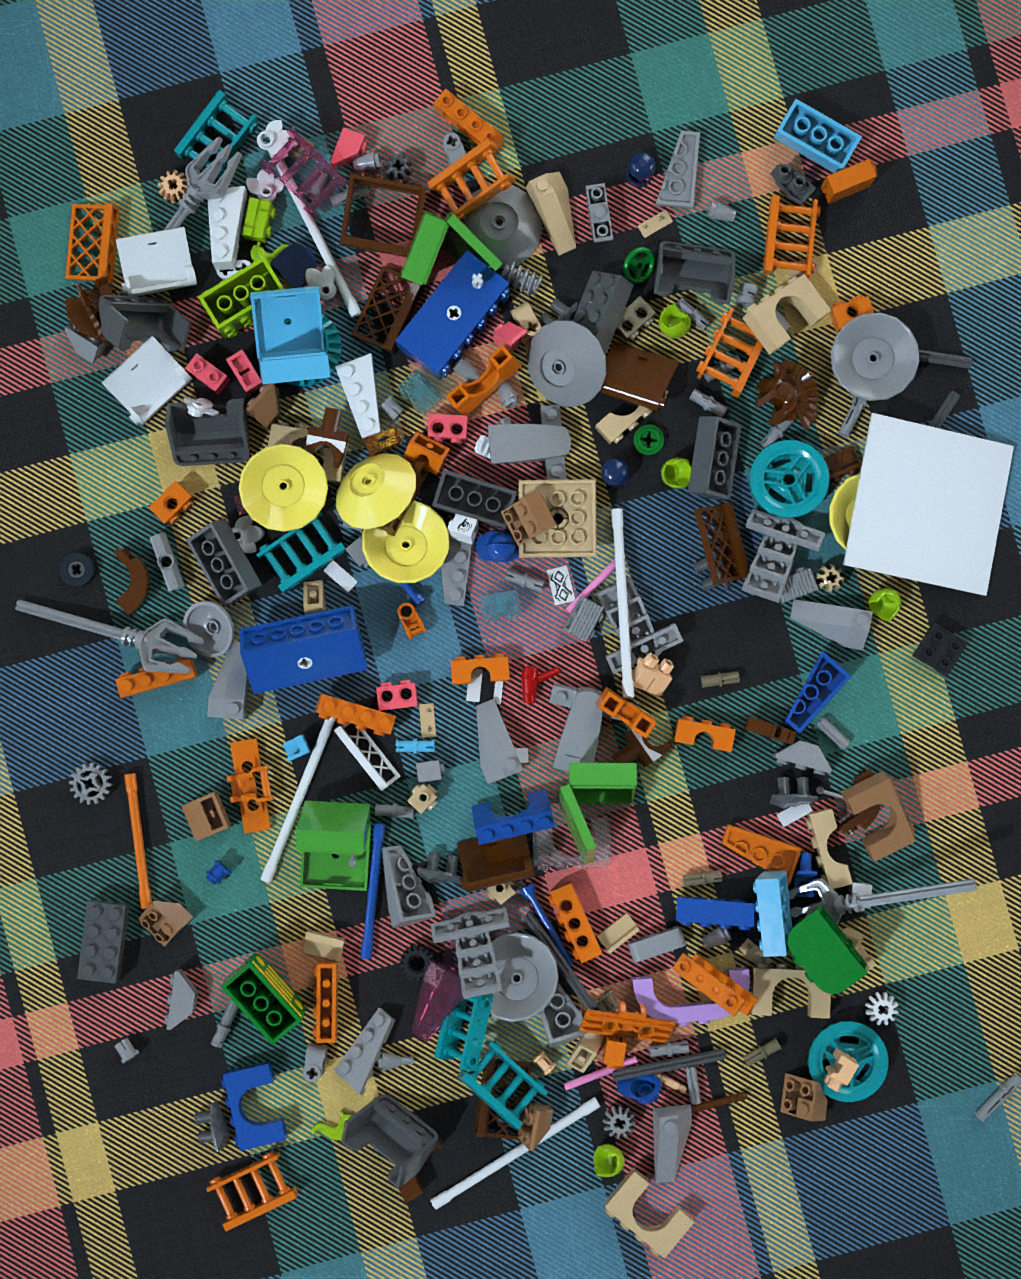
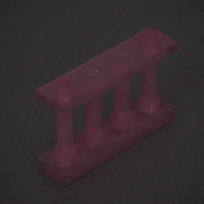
M290 127L286 132L289 135L288 141L269 162L262 158L260 160L263 163L261 168L269 175L273 173L305 204L303 209L308 214L319 216L320 213L316 208L336 187L341 186L345 188L349 183L298 132ZM299 144L304 149L301 152L302 155L281 176L274 167L293 146L296 147ZM313 158L318 163L316 165L317 168L295 190L288 181L307 160L310 161ZM327 172L332 177L330 183L309 203L302 194L322 173L325 174Z

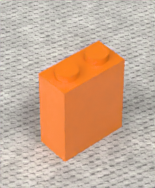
M867 159L827 176L821 185L827 203L830 204L870 187L877 177V168L874 163L871 164L870 159Z

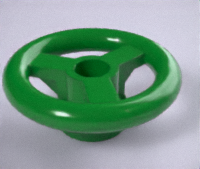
M638 247L628 254L623 266L626 280L632 284H640L650 277L655 266L653 252L649 248ZM638 253L647 254V256L644 258H640L636 255ZM649 262L646 273L641 277L644 266ZM629 269L634 271L635 278L631 277Z

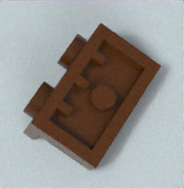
M853 446L824 457L831 483L841 480V475L846 473L850 476L859 472V468L862 466V462L859 463Z

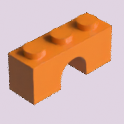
M504 653L493 654V658H485V655L473 656L474 659L466 660V657H454V661H450L452 685L472 684L471 676L477 668L487 669L490 673L491 682L510 681L508 656L504 657Z
M607 687L595 702L599 709L613 718L620 719L630 729L644 738L648 737L657 724L654 717Z
M687 716L677 719L673 738L674 742L694 745L696 735L700 732H707L712 739L711 749L732 752L736 729H731L730 724L720 723V726L712 725L713 721L701 719V723L693 722L694 718Z

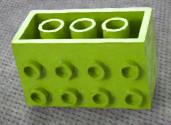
M263 256L231 277L221 281L213 288L206 290L198 298L224 338H232L239 333L238 330L243 327L249 328L254 324L251 292L281 290L284 288Z

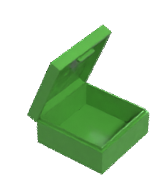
M424 210L401 269V277L420 285H426L449 226L488 263L487 266L489 268L492 267L496 271L502 265V262L452 211L443 218Z
M569 763L568 784L560 787L558 804L584 865L594 862L596 845L578 803L631 804L637 788V763Z
M305 800L296 829V850L302 852L300 887L368 890L372 825L370 823V804ZM332 854H340V856L334 858ZM351 855H355V867L348 865Z

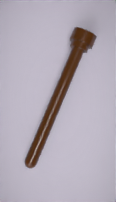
M741 1092L691 1105V1113L747 1099V1094Z

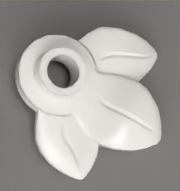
M281 120L270 122L266 130L257 137L258 146L263 150H268L275 158L288 157L286 147L290 146L295 140L293 133L282 130ZM266 138L270 139L268 144H265L263 141Z
M263 168L259 171L257 178H247L246 185L250 193L257 195L258 199L273 202L276 194L284 189L283 178H274L271 170Z
M326 265L322 271L313 268L306 269L305 277L308 285L304 287L318 286L322 299H332L336 295L335 273L332 268ZM326 286L329 288V292L327 294L324 293V288Z
M185 397L183 403L187 405L188 413L192 416L202 417L203 414L219 415V412L212 408L213 403L207 399L198 398L194 400L190 397Z
M249 515L239 518L235 523V527L231 528L234 534L240 535V539H237L244 553H255L257 551L255 542L262 539L265 531L258 526L252 525L253 520Z

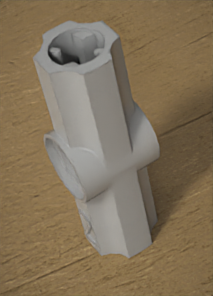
M166 532L150 537L157 558V564L162 571L168 591L172 592L185 587ZM170 557L172 560L171 565L164 567V559Z

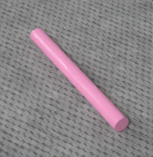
M615 559L566 608L570 614L579 597L587 598L616 568Z
M636 1056L625 1059L623 1067L618 1066V1069L638 1063ZM604 1067L563 1084L567 1091L611 1074L612 1071L618 1069Z

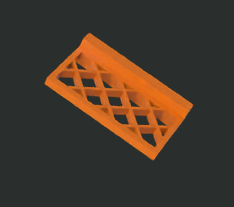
M105 203V205L72 204L66 280L95 281L97 278L107 276L109 278L108 283L113 284L120 211L113 203ZM78 209H84L88 213L82 220L77 218ZM98 210H104L103 217L97 221L93 215ZM91 217L96 224L87 230L83 224ZM82 227L86 233L77 239L75 232L78 228ZM99 227L102 230V235L95 240L91 234ZM89 236L94 243L86 249L81 243ZM80 246L84 252L76 258L73 255L74 249ZM98 246L100 254L94 259L90 252ZM88 255L92 262L84 268L80 261ZM78 264L82 271L78 275H71L72 268ZM96 265L98 267V276H91L87 271Z

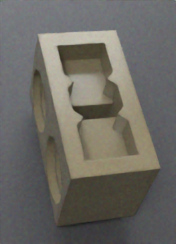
M639 296L623 311L616 331L626 342L629 339L634 340L641 333L639 330L643 326L647 328L654 322L653 317L656 312ZM638 310H643L646 312L647 316L644 318H640L637 316L636 312ZM624 323H630L633 329L630 331H626L623 329L622 325Z

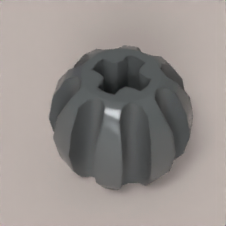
M399 154V157L390 156V161H386L384 167L387 170L385 172L389 179L393 177V179L407 181L408 176H411L413 172L410 159H405L403 154Z

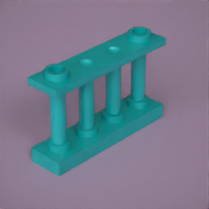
M220 90L174 149L176 155L182 160L189 156L194 159L199 155L193 148L197 141H201L207 146L213 142V140L205 135L206 129L213 126L232 140L230 144L232 146L227 161L222 164L216 177L217 179L222 176L227 162L234 156L249 134H253L258 127V120L254 114H252L249 120L227 105L228 99L226 94ZM220 111H224L243 125L238 135L216 120V116ZM221 146L219 147L217 153H219L223 149ZM207 160L203 167L207 168L211 162Z
M321 512L316 519L304 527L291 530L269 545L267 543L258 549L257 557L260 559L266 557L280 577L281 584L278 587L283 593H286L346 551L343 543L338 544L334 542L319 521L323 517ZM311 524L314 525L328 546L327 549L329 551L323 555L318 553L303 531ZM295 535L299 537L313 557V562L307 566L301 562L287 542ZM279 546H282L297 568V573L293 576L286 574L272 554V551Z
M451 981L434 1057L445 1060L457 1058L461 1060L460 1070L477 1071L494 997L493 993L464 999L461 982ZM467 1000L474 1003L472 1014L465 1011ZM463 1019L470 1022L467 1033L461 1031ZM459 1039L465 1041L463 1052L456 1050Z
M486 1040L484 1044L490 1049L479 1061L477 1071H469L468 1073L461 1071L457 1078L512 1128L519 1130L523 1125L519 1120V1115L537 1093L546 1096L548 1092L543 1089L545 1085L538 1079L533 1080L502 1051L503 1047L498 1042ZM496 1054L504 1062L488 1082L481 1086L477 1082V1076ZM511 1067L518 1075L502 1095L495 1098L491 1095V1089L507 1069ZM525 1080L532 1088L516 1108L509 1111L505 1107V1102L521 1082Z

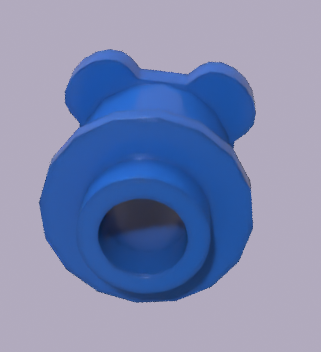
M215 860V865L206 871L208 874L206 878L214 885L216 883L221 884V880L226 875L231 874V871L219 860Z

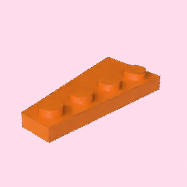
M727 824L722 839L723 845L767 871L786 870L787 882L790 885L802 850L801 847Z

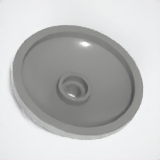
M200 601L193 604L186 611L183 628L204 640V644L189 643L197 653L205 657H218L230 649L234 640V626L229 614L223 607L212 601Z

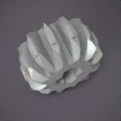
M622 1105L618 1106V1110H615V1107L612 1106V1113L609 1111L605 1112L608 1118H603V1123L607 1124L604 1126V1130H610V1137L616 1133V1138L620 1139V1134L623 1133V1136L627 1138L626 1131L633 1133L634 1130L630 1126L636 1125V1122L631 1120L635 1117L634 1113L628 1114L630 1110L628 1107L622 1111ZM618 1118L622 1121V1125L620 1126L618 1123H616V1119Z

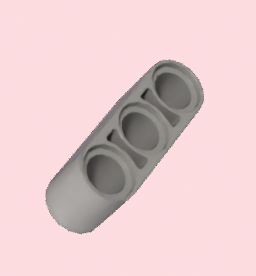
M680 926L672 927L628 943L634 963L686 945Z

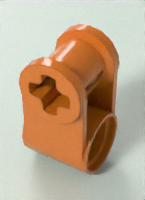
M402 603L398 608V615L409 640H412L414 636L422 632L427 633L415 607L410 603ZM404 606H409L412 609V614L409 617H404L401 613Z

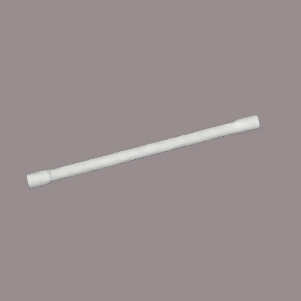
M269 153L325 264L331 267L335 273L334 282L351 318L359 316L361 310L343 279L285 163V159L275 158Z
M617 508L611 510L614 533L622 663V696L624 699L634 698V684L631 668L623 539V509Z
M330 717L329 720L325 719L269 861L266 863L260 878L262 881L272 882L277 864L334 722L337 720L336 718Z
M593 1097L573 1112L552 1124L550 1130L540 1143L583 1116H587L601 1106L597 1099ZM523 1144L518 1145L455 1186L430 1199L433 1207L437 1210L460 1193L529 1150Z

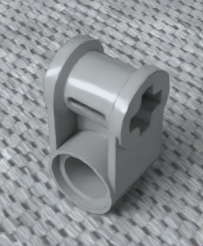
M448 133L444 137L443 148L450 166L467 152L464 150L457 134ZM449 141H452V143H455V146L452 147V145L449 144Z
M308 1043L303 1076L308 1082H315L322 1076L328 1046ZM312 1068H315V1072L318 1073L314 1077L309 1072Z

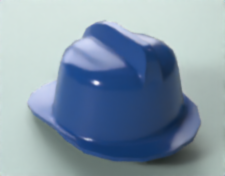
M488 531L481 534L476 540V552L483 560L510 562L519 555V546L510 532Z
M651 1074L617 1081L616 1086L621 1095L635 1099L640 1104L647 1105L659 1099L658 1093L661 1090L662 1084L657 1076Z

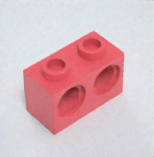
M243 350L226 359L248 395L258 391L264 385L261 377Z
M197 353L185 367L190 374L218 395L230 381L227 375Z
M429 413L428 438L438 443H443V440H451L453 444H462V441H467L468 417L465 415ZM440 424L444 429L441 433H435L433 427ZM459 425L463 430L460 434H454L452 428Z
M411 680L399 681L400 685L392 686V682L380 683L381 687L376 688L379 711L418 706L416 684L411 683ZM405 688H409L412 692V696L409 699H404L401 696V692ZM385 691H391L393 694V698L389 702L384 701L382 698Z

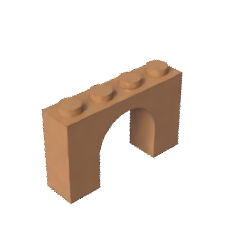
M883 771L841 791L847 807L854 815L878 804L888 805L890 808V817L885 826L862 838L865 849L874 862L916 842L913 836L915 830L912 824L907 821L909 815L905 808L901 807L902 799L893 788L896 784L893 778L887 776Z

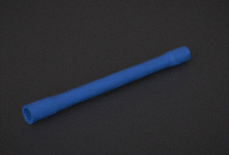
M374 823L373 848L364 935L361 945V959H372L380 864L386 825Z

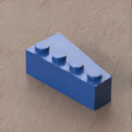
M822 651L784 723L790 729L797 732L796 734L799 736L852 676Z
M679 896L677 897L676 921H681V925H693V922L700 923L702 927H712V924H720V928L730 929L732 925L739 926L740 930H751V927L756 926L758 922L759 912H756L755 902L757 900H752V903H745L743 899L726 901L723 898L707 900L705 897Z

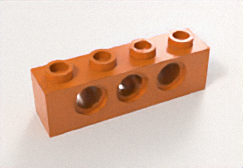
M446 88L434 101V110L476 145H479L487 138L495 142L498 150L504 145L503 135Z
M571 881L550 890L549 901L552 907L556 906L558 909L557 919L560 925L564 923L567 931H564L567 941H572L574 945L572 952L575 959H580L581 963H584L602 955L601 948ZM564 900H569L572 903V907L569 910L561 908V903ZM570 919H579V926L576 928L570 927ZM579 936L587 937L588 941L585 945L577 943Z

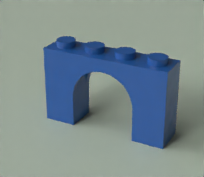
M542 789L528 793L530 803L528 808L513 816L502 817L493 814L490 802L471 806L479 845L554 828L555 823L547 790Z
M271 1060L227 1070L224 1072L223 1077H221L223 1089L226 1088L228 1095L225 1097L226 1105L231 1109L232 1113L230 1115V1123L232 1127L235 1126V1144L239 1146L240 1151L284 1141L288 1137L284 1117L264 1122L253 1121L245 1115L241 1105L242 1096L245 1091L253 1087L273 1083L275 1077Z

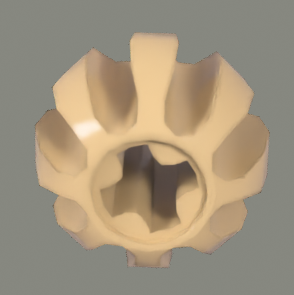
M829 564L828 569L824 565L819 568L822 575L816 573V579L821 580V583L817 584L820 589L825 586V592H832V587L835 591L841 588L839 582L844 583L845 578L840 577V573L843 572L839 567L836 571L835 564ZM830 575L833 576L834 579L832 581H827L826 577Z

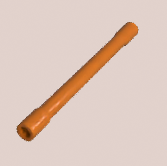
M136 773L126 774L124 777L129 801L140 889L141 909L148 908L152 903L148 882L137 794Z

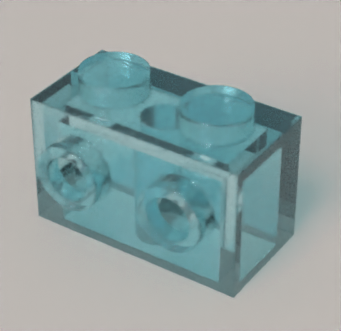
M417 369L397 387L400 390V395L406 400L409 399L414 404L413 408L418 413H423V415L427 414L444 397Z
M517 589L479 597L483 620H488V623L499 621V617L506 616L507 619L517 618L518 614L521 613Z

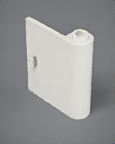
M185 227L116 239L125 282L121 283L124 295L140 296L197 285Z
M151 336L113 371L102 384L131 413L129 418L136 425L139 423L143 425L184 388L192 378L162 345Z

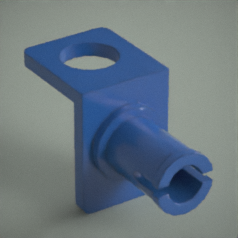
M800 853V870L794 874V888L798 887L801 882L807 883L814 880V877L817 875L816 871H811V853ZM814 890L806 893H797L795 897H813Z

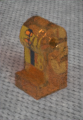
M391 428L374 436L363 438L370 456L387 451L402 443L397 428Z

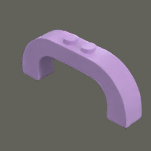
M747 967L727 968L728 976L749 991V969ZM651 976L632 977L633 991L638 1003L645 1004L646 1013L654 1019L675 1021L681 1026L691 1025V1022L698 1021L699 1024L710 1023V1020L721 1019L730 1015V1013L714 1001L674 1005L662 1003L654 995Z

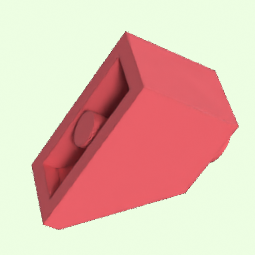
M343 127L330 161L331 167L333 169L340 168L353 162V159L360 157L361 153H365L368 145L365 135Z
M508 321L505 325L501 323L495 328L492 339L499 347L504 345L510 352H513L522 344L527 332L525 329Z

